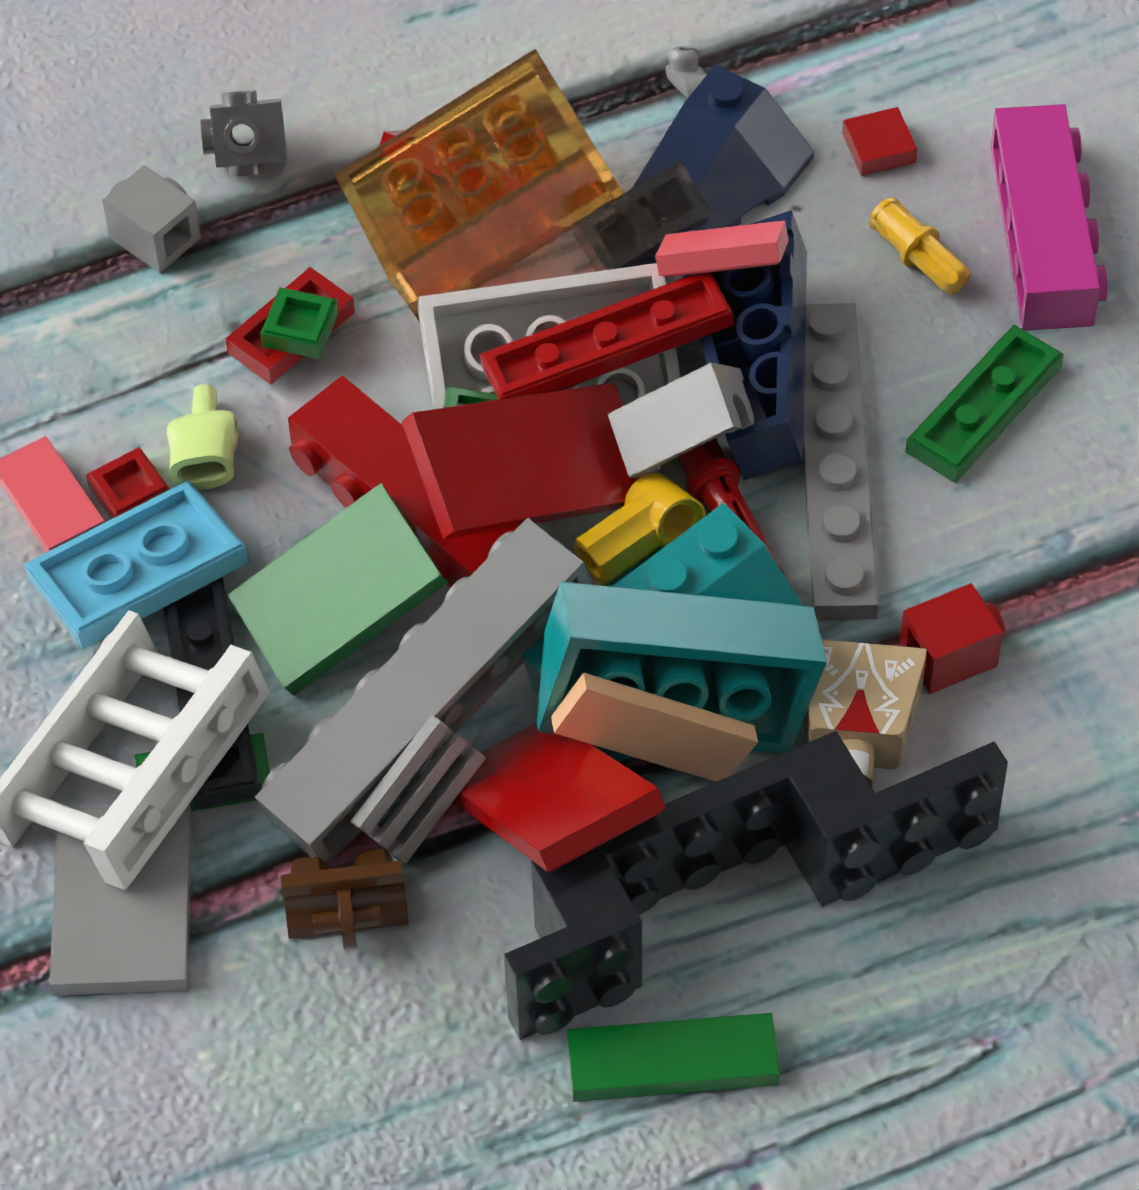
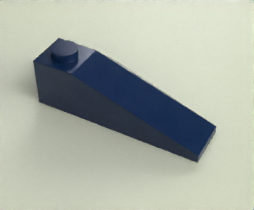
M715 65L682 105L590 255V264L604 271L657 263L655 255L666 234L740 225L742 215L762 202L769 206L786 194L814 158L813 148L765 87Z

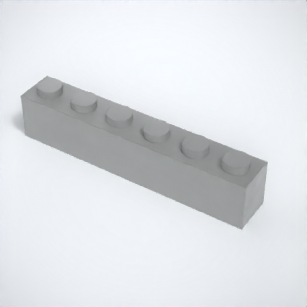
M529 518L514 532H506L498 538L492 546L487 560L470 577L459 579L449 589L444 598L443 605L425 623L416 624L404 635L400 642L399 650L380 669L371 670L359 681L354 690L353 697L335 715L325 717L314 727L309 735L308 743L289 762L279 764L268 774L263 782L262 790L255 796V799L269 821L310 857H319L323 861L328 862L329 865L362 831L350 821L431 715L436 717L456 733L524 663L522 654L544 638L545 627L560 582L592 585L584 562ZM440 740L415 775L443 747L445 743Z

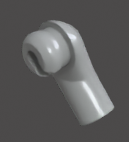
M676 46L669 52L670 64L665 67L668 80L688 99L706 77L707 73L698 66L699 52L696 48Z

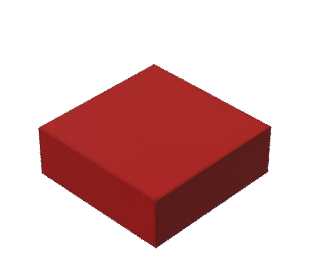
M898 107L843 120L842 134L861 176L916 163L918 149Z
M140 447L86 474L89 489L111 519L170 490Z

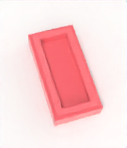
M784 220L666 234L655 255L659 276L664 278L778 265L789 241L786 222Z
M47 436L0 458V485L46 553L105 523Z

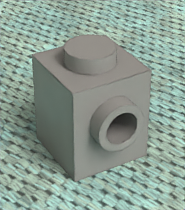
M145 165L127 180L118 182L102 200L109 238L158 273L164 271L201 239L195 200L188 196L183 187L174 179L169 177L164 179Z

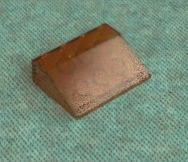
M536 49L335 174L388 279L418 321L419 296L476 289L625 196Z

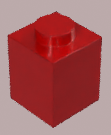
M969 583L904 610L899 646L926 648L923 685L928 693L932 694L997 667L1001 641L1006 633L1005 625L996 606L991 602L984 603L974 585Z

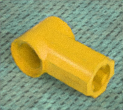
M648 473L632 484L626 494L623 507L576 538V542L572 545L578 558L584 562L591 577L601 586H606L660 547L667 546L706 516L705 509L700 501L665 475Z

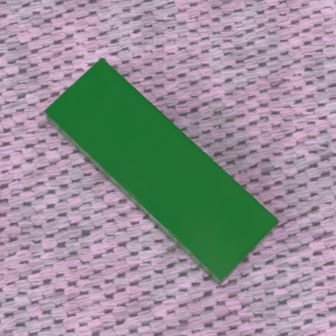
M1013 324L906 439L905 453L956 483L1062 367L1064 354Z
M772 1013L567 1029L573 1102L779 1085L780 1071Z

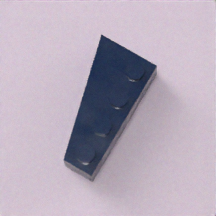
M792 210L751 223L758 224L785 220L789 241L778 265L711 272L732 310L734 326L700 338L706 365L716 363L740 368L744 378L742 383L753 411L754 424L745 429L740 428L732 433H725L727 443L744 481L803 462L807 250Z

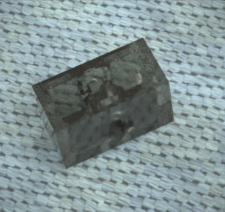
M679 160L578 220L573 235L596 272L638 266L656 255L666 234L696 231L707 224L712 211L683 163Z

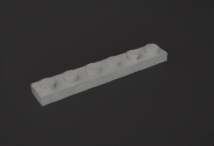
M856 303L806 304L803 465L812 607H814L817 620L877 619L878 595Z

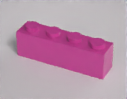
M1065 104L995 108L990 148L1021 329L1026 331L1094 326L1097 304L1100 301L1107 300L1108 281L1105 266L1095 265L1094 254L1098 253L1099 248L1097 221L1095 218L1087 219L1085 208H1089L1090 204L1089 177L1087 172L1078 173L1077 163L1081 161L1082 152L1080 130L1078 127L1070 128Z

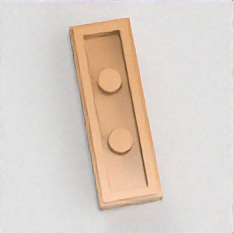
M584 672L551 716L555 734L715 782L733 775L758 743L755 725Z

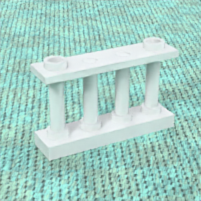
M128 610L112 633L103 640L99 650L0 778V839L2 843L14 847L32 822L85 841L83 844L104 882L126 891L270 694V690L252 652L230 645L217 664L210 670L176 660L157 652L140 615ZM142 676L194 693L180 714L173 719L123 702ZM106 723L158 741L142 765L137 768L87 750ZM70 772L122 791L105 815L100 818L49 800Z

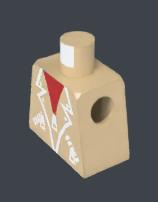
M822 640L827 664L804 717L806 743L837 731L872 787L874 768L895 769L901 766L922 692L926 648Z

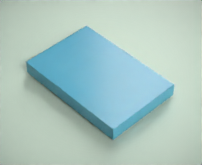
M188 480L24 564L29 581L82 649H85L112 633L128 610L138 613L142 619L250 563L246 546Z

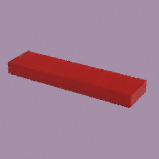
M711 272L692 274L483 352L479 356L484 373L497 400L561 391L734 326L733 314Z

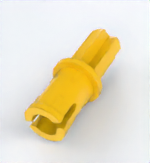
M894 197L885 199L875 207L870 215L872 220L869 221V226L896 248L900 253V260L905 266L912 267L916 265L938 287L950 295L958 293L963 285L969 281L971 277L970 270L939 242L940 233L934 226H925L922 222H919Z

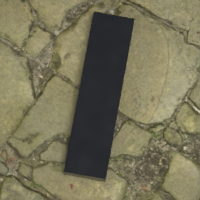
M223 577L163 608L171 658L210 670L217 664L230 645L235 646ZM176 687L179 710L181 712L194 693ZM248 724L237 738L238 747L230 748L195 795L194 802L196 808L255 798L260 792Z

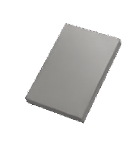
M190 804L126 891L104 882L83 844L85 841L57 831L49 983L52 996L188 991L193 817ZM110 807L73 809L100 818L105 815Z

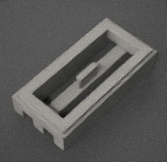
M431 715L350 822L406 864L486 757L471 747L461 736L450 730L441 720ZM440 740L445 743L424 772L421 775H416L403 793L405 797L380 828L377 823Z

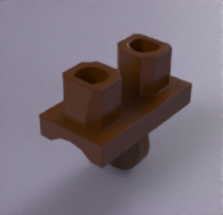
M385 848L362 851L359 856L354 858L355 866L328 869V862L323 861L319 857L295 859L292 863L291 873L281 875L289 939L341 932L343 948L345 950L357 948L356 930L409 924L402 860L392 861L389 852Z

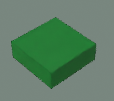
M279 287L260 333L262 347L320 359L339 314L337 299Z

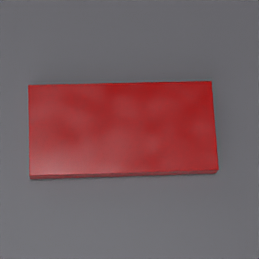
M615 383L412 412L402 421L443 539L517 527L527 518L534 523H540L623 507L627 492L639 478H630L628 476L607 415L623 406Z
M537 723L480 752L486 759L453 801L547 872L559 868L666 809L658 787L589 743L555 733L538 732Z

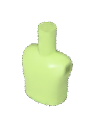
M208 384L198 385L193 390L192 414L173 419L167 426L170 448L169 475L177 486L189 480L197 490H206L227 484L234 477V456L239 439V426L235 414L231 411L217 410V390Z

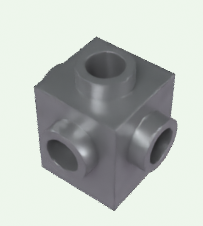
M256 90L222 93V104L211 105L210 107L211 119L200 120L203 154H215L216 168L229 166V173L232 177L265 173L264 163L287 161L281 99L257 101ZM240 124L247 125L252 129L254 137L248 142H240L234 137L232 129Z

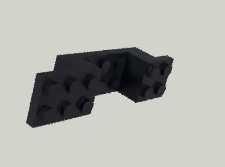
M834 731L664 804L666 809L662 810L658 815L551 872H547L531 861L534 926L540 939L504 954L508 1019L519 1040L536 1033L547 1035L557 1032L567 1026L574 1016L599 1005L607 1008L627 1000L636 989L642 987V920L639 917L640 914L654 907L659 899L685 888L688 890L702 888L715 880L719 873L744 862L747 864L762 862L772 856L783 845L786 846L821 907H824L840 899L844 901L856 900L870 892L876 883L899 873L903 875L915 874L929 866L935 857L958 847L961 849H971L982 844L998 828L1008 761L994 741L875 793L838 732Z

